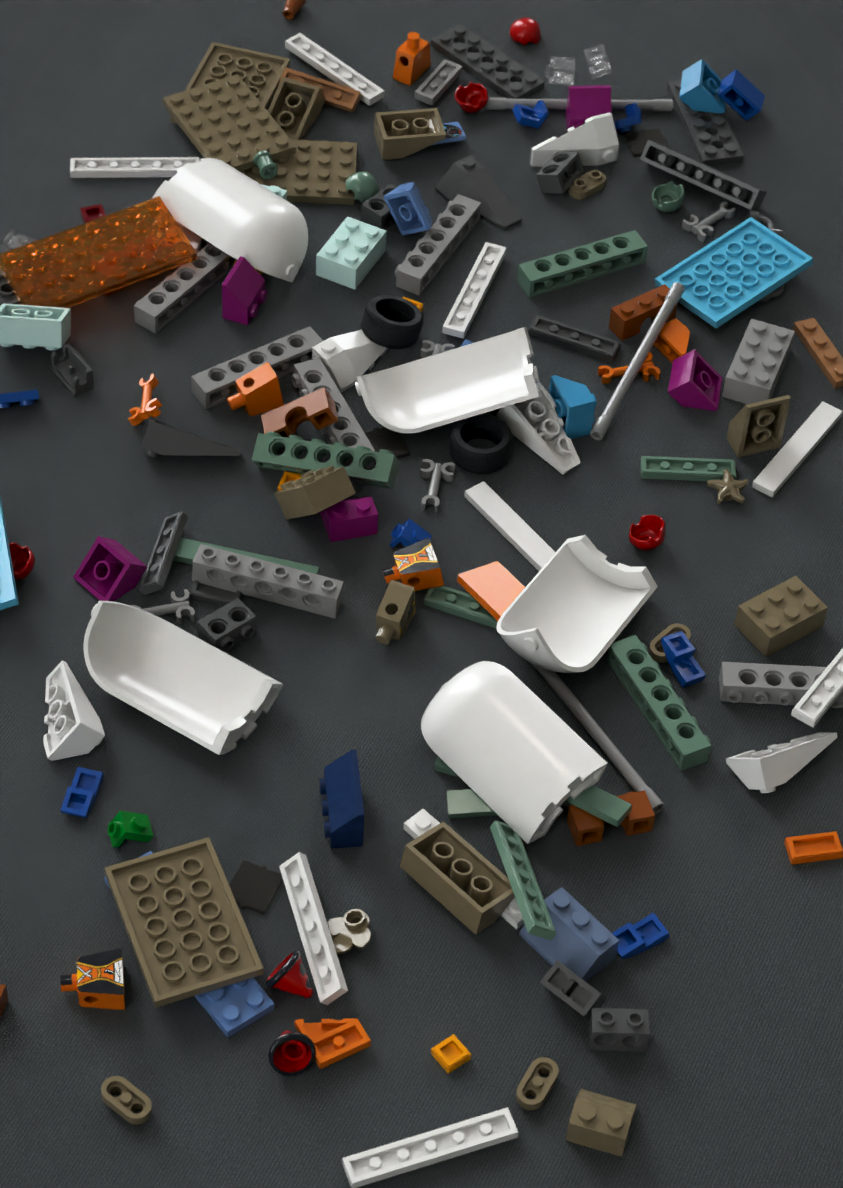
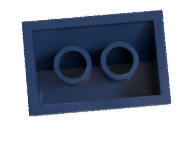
M350 750L324 767V778L319 779L320 795L325 794V800H321L322 816H327L328 822H324V837L330 838L331 848L363 846L364 808L357 750Z

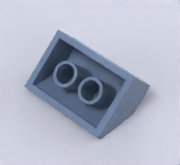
M562 887L544 900L556 931L552 941L528 934L525 925L519 932V935L551 966L558 960L585 982L615 960L617 956L619 940Z

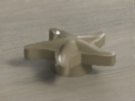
M724 469L722 480H709L707 482L708 487H713L718 491V504H721L722 500H735L739 503H744L745 498L740 495L739 491L748 485V479L742 481L734 480L729 470Z

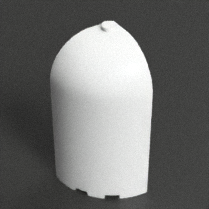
M202 158L199 162L183 165L176 170L177 174L169 181L165 180L158 188L149 204L238 260L240 256L244 257L255 269L293 283L304 260L308 246V228L305 218L293 204L222 160L215 158Z
M527 327L399 366L357 376L358 382H355L357 393L359 396L362 395L372 417L382 426L399 433L422 432L540 396V387L536 385V382L539 381L537 367L533 366L530 360L534 353Z
M586 535L569 538L506 609L498 620L496 629L513 651L538 667L561 673L584 672L592 668L599 661L658 586L647 567H630L622 563H618V565L611 564L606 560L607 556L600 552Z
M99 600L91 611V619L84 636L83 650L86 666L94 681L109 694L218 755L235 749L237 745L235 742L241 737L245 740L257 728L255 723L262 711L268 713L283 686L282 683L198 637L141 609L119 602Z
M477 662L452 677L433 697L421 719L422 734L429 747L527 844L545 836L555 819L563 811L560 807L563 802L570 796L575 799L584 790L597 783L608 764L506 667L495 662Z

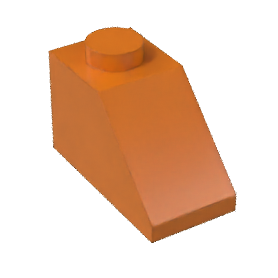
M675 318L664 324L653 345L673 364V360L687 353L690 331L687 326Z

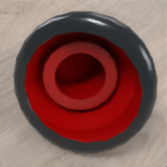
M294 951L271 973L266 980V986L310 998L313 995V989L301 960L300 952Z
M286 1030L270 1046L268 1060L272 1068L279 1074L296 1076L312 1066L316 1057V1047L308 1036Z

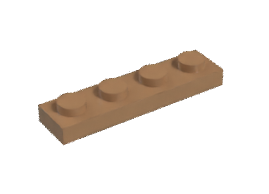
M287 67L278 83L279 86L282 77L318 86L326 98L324 104L354 113L362 96L360 91Z
M810 318L794 322L793 330L834 389L843 387V357L816 319Z

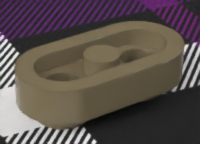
M599 170L589 171L574 180L573 184L569 187L568 193L572 198L585 199L604 189L606 176Z
M680 623L668 626L650 642L649 655L651 658L660 663L668 662L661 643L662 637L683 631L690 641V629Z
M540 1057L531 1063L517 1087L516 1101L520 1107L525 1110H537L543 1105L558 1078L559 1069L555 1061L547 1057ZM539 1074H546L548 1077L542 1078ZM531 1095L535 1099H527L526 1096Z
M121 1076L109 1077L102 1083L101 1096L103 1102L127 1122L138 1125L149 1120L152 1114V1104L150 1098ZM115 1092H118V1093L121 1094V1095L118 1096V1097H113V1096H112V1094L115 1093ZM136 1109L142 1110L141 1113H133Z

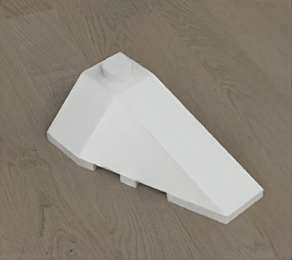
M609 112L590 117L585 120V124L578 128L571 127L567 129L568 133L558 138L554 136L532 147L530 165L532 167H544L557 152H579L583 166H598L617 161L619 142L612 114Z
M363 330L330 337L312 347V359L320 357L339 391L343 392L354 386L355 382H358L357 376L363 375L368 369L370 370L377 358L383 356L389 348L377 345L364 334Z
M537 382L536 385L540 387L539 397L503 407L496 415L508 425L515 437L563 475L577 467L581 462L571 439L566 436L563 429L565 424L562 418H559L557 415L554 399L542 384Z
M62 660L46 678L45 702L49 704V712L44 716V723L48 725V733L43 735V744L47 758L51 761L89 754L95 746L101 743L105 736L100 718L68 664Z
M819 732L792 739L790 743L767 746L768 750L747 751L726 758V763L748 789L760 790V793L773 792L776 790V786L786 783L838 738L837 732Z

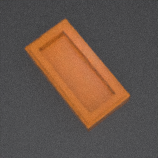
M837 831L786 837L784 841L791 865L843 858V848Z

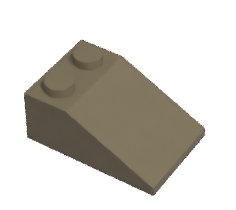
M282 77L268 112L290 140H301L318 118L326 98L318 86Z
M437 108L375 113L374 136L382 160L407 157L446 138Z
M789 395L747 404L729 422L727 440L737 457L781 447L791 400Z

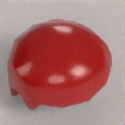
M528 17L518 19L510 27V38L514 42H520L523 46H526L528 42H533L536 45L541 40L539 24Z
M470 82L466 87L460 85L455 92L457 104L463 111L468 113L480 111L487 105L489 99L487 89L482 84Z
M656 515L641 516L640 522L637 525L631 524L628 536L629 541L634 547L645 551L657 548L665 539V522L662 517Z
M16 542L9 543L14 578L15 580L23 579L34 569L36 560L33 552L27 546L22 547Z

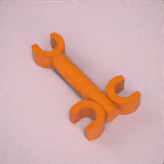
M651 352L648 353L638 372H643L642 379L645 382H648L649 375H654L656 380L660 378V369L654 366ZM603 365L598 367L597 374L598 376L602 375V384H609L613 378L623 376L628 366L612 369L609 366Z
M154 374L150 375V379L147 382L143 378L139 381V385L143 388L141 409L134 407L129 410L132 416L128 418V421L133 426L139 425L144 419H148L149 415L157 417L161 414L158 409L162 406L157 398L151 400L152 391L159 383Z

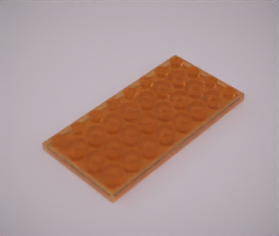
M160 196L1 253L0 269L21 305L68 308L197 260V253Z

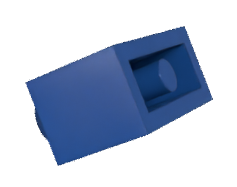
M737 69L722 79L718 96L746 121L762 110L765 95Z

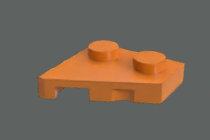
M344 1018L342 1020L321 1019V1023H304V1019L295 1020L297 1032L308 1036L315 1044V1062L319 1069L371 1046V1040L358 1018Z

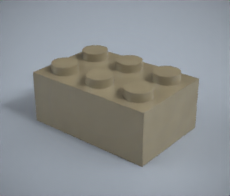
M331 465L315 471L310 470L300 475V479L282 484V490L274 494L287 520L317 514L352 496L356 492L344 466L334 468Z
M794 576L739 605L734 625L765 657H768L823 627L828 607L797 576Z

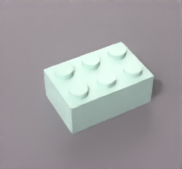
M347 216L317 253L316 275L356 290L386 251L387 231Z
M4 303L0 306V346L23 345V348L27 349L41 346L47 350H58L63 347L71 335V308Z

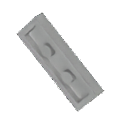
M444 59L415 91L414 99L433 105L462 73V66Z

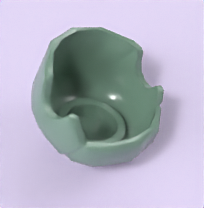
M357 172L346 179V190H352L355 194L354 199L362 203L379 192L375 178L368 172Z
M670 181L667 184L654 188L651 199L655 208L662 212H674L679 209L684 202L683 185L677 186L673 181Z

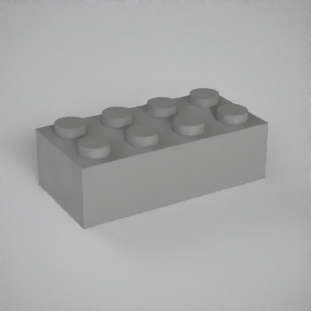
M751 319L726 375L722 397L745 404L771 399L790 354L795 331Z

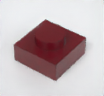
M102 204L80 208V214L86 229L108 224Z

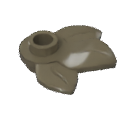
M352 909L344 917H335L327 922L337 954H344L350 951L353 946L363 949L371 940V931L369 930L370 919L361 909Z

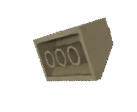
M444 821L405 845L400 867L475 935L493 924L515 897L509 879Z

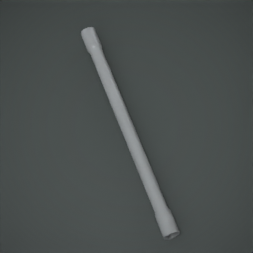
M489 97L486 110L513 109L516 104L534 108L539 100L544 101L547 110H566L567 99H507L504 97ZM672 99L611 100L612 110H625V106L632 103H637L640 110L672 112L673 110Z
M675 282L672 284L663 305L602 415L597 419L590 435L595 440L600 441L605 436L616 411L674 306L677 305L685 291V287L681 283Z
M532 664L634 791L645 790L654 814L662 811L664 803L646 785L558 674Z

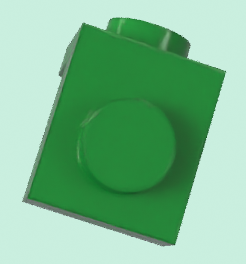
M119 811L108 825V835L110 836L112 847L119 848L125 839L149 842L153 837L147 814Z

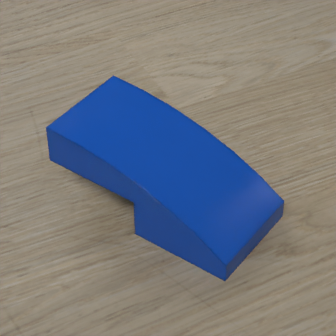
M679 631L662 637L661 643L666 658L681 686L684 688L703 681L706 674L694 659L693 654L696 649L684 632Z
M77 767L72 785L67 788L60 809L61 813L87 818L104 778L103 772Z
M654 912L633 926L629 922L612 933L619 940L617 953L622 959L642 953L670 938L669 932Z

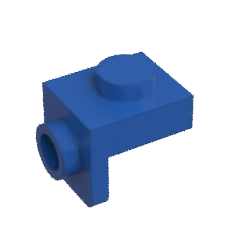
M539 100L534 108L516 104L512 109L516 121L520 125L537 129L547 119L549 113L542 100Z
M637 103L625 106L627 118L614 122L615 129L619 130L620 133L631 131V126L642 123V114Z
M408 519L402 525L400 523L397 524L392 530L391 536L393 538L389 545L394 548L397 544L401 543L407 547L426 538L430 540L432 535L414 521Z

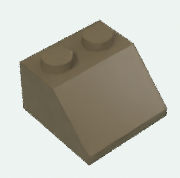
M580 1089L568 1124L566 1141L622 1157L636 1104Z

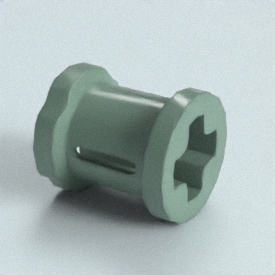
M258 152L253 158V163L260 169V176L263 179L275 177L278 167L272 162L270 152Z

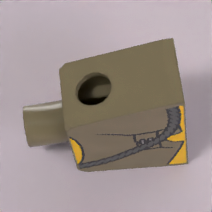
M394 580L390 581L376 614L378 633L375 639L379 643L388 645L391 638L395 640L402 639L416 613L415 587Z

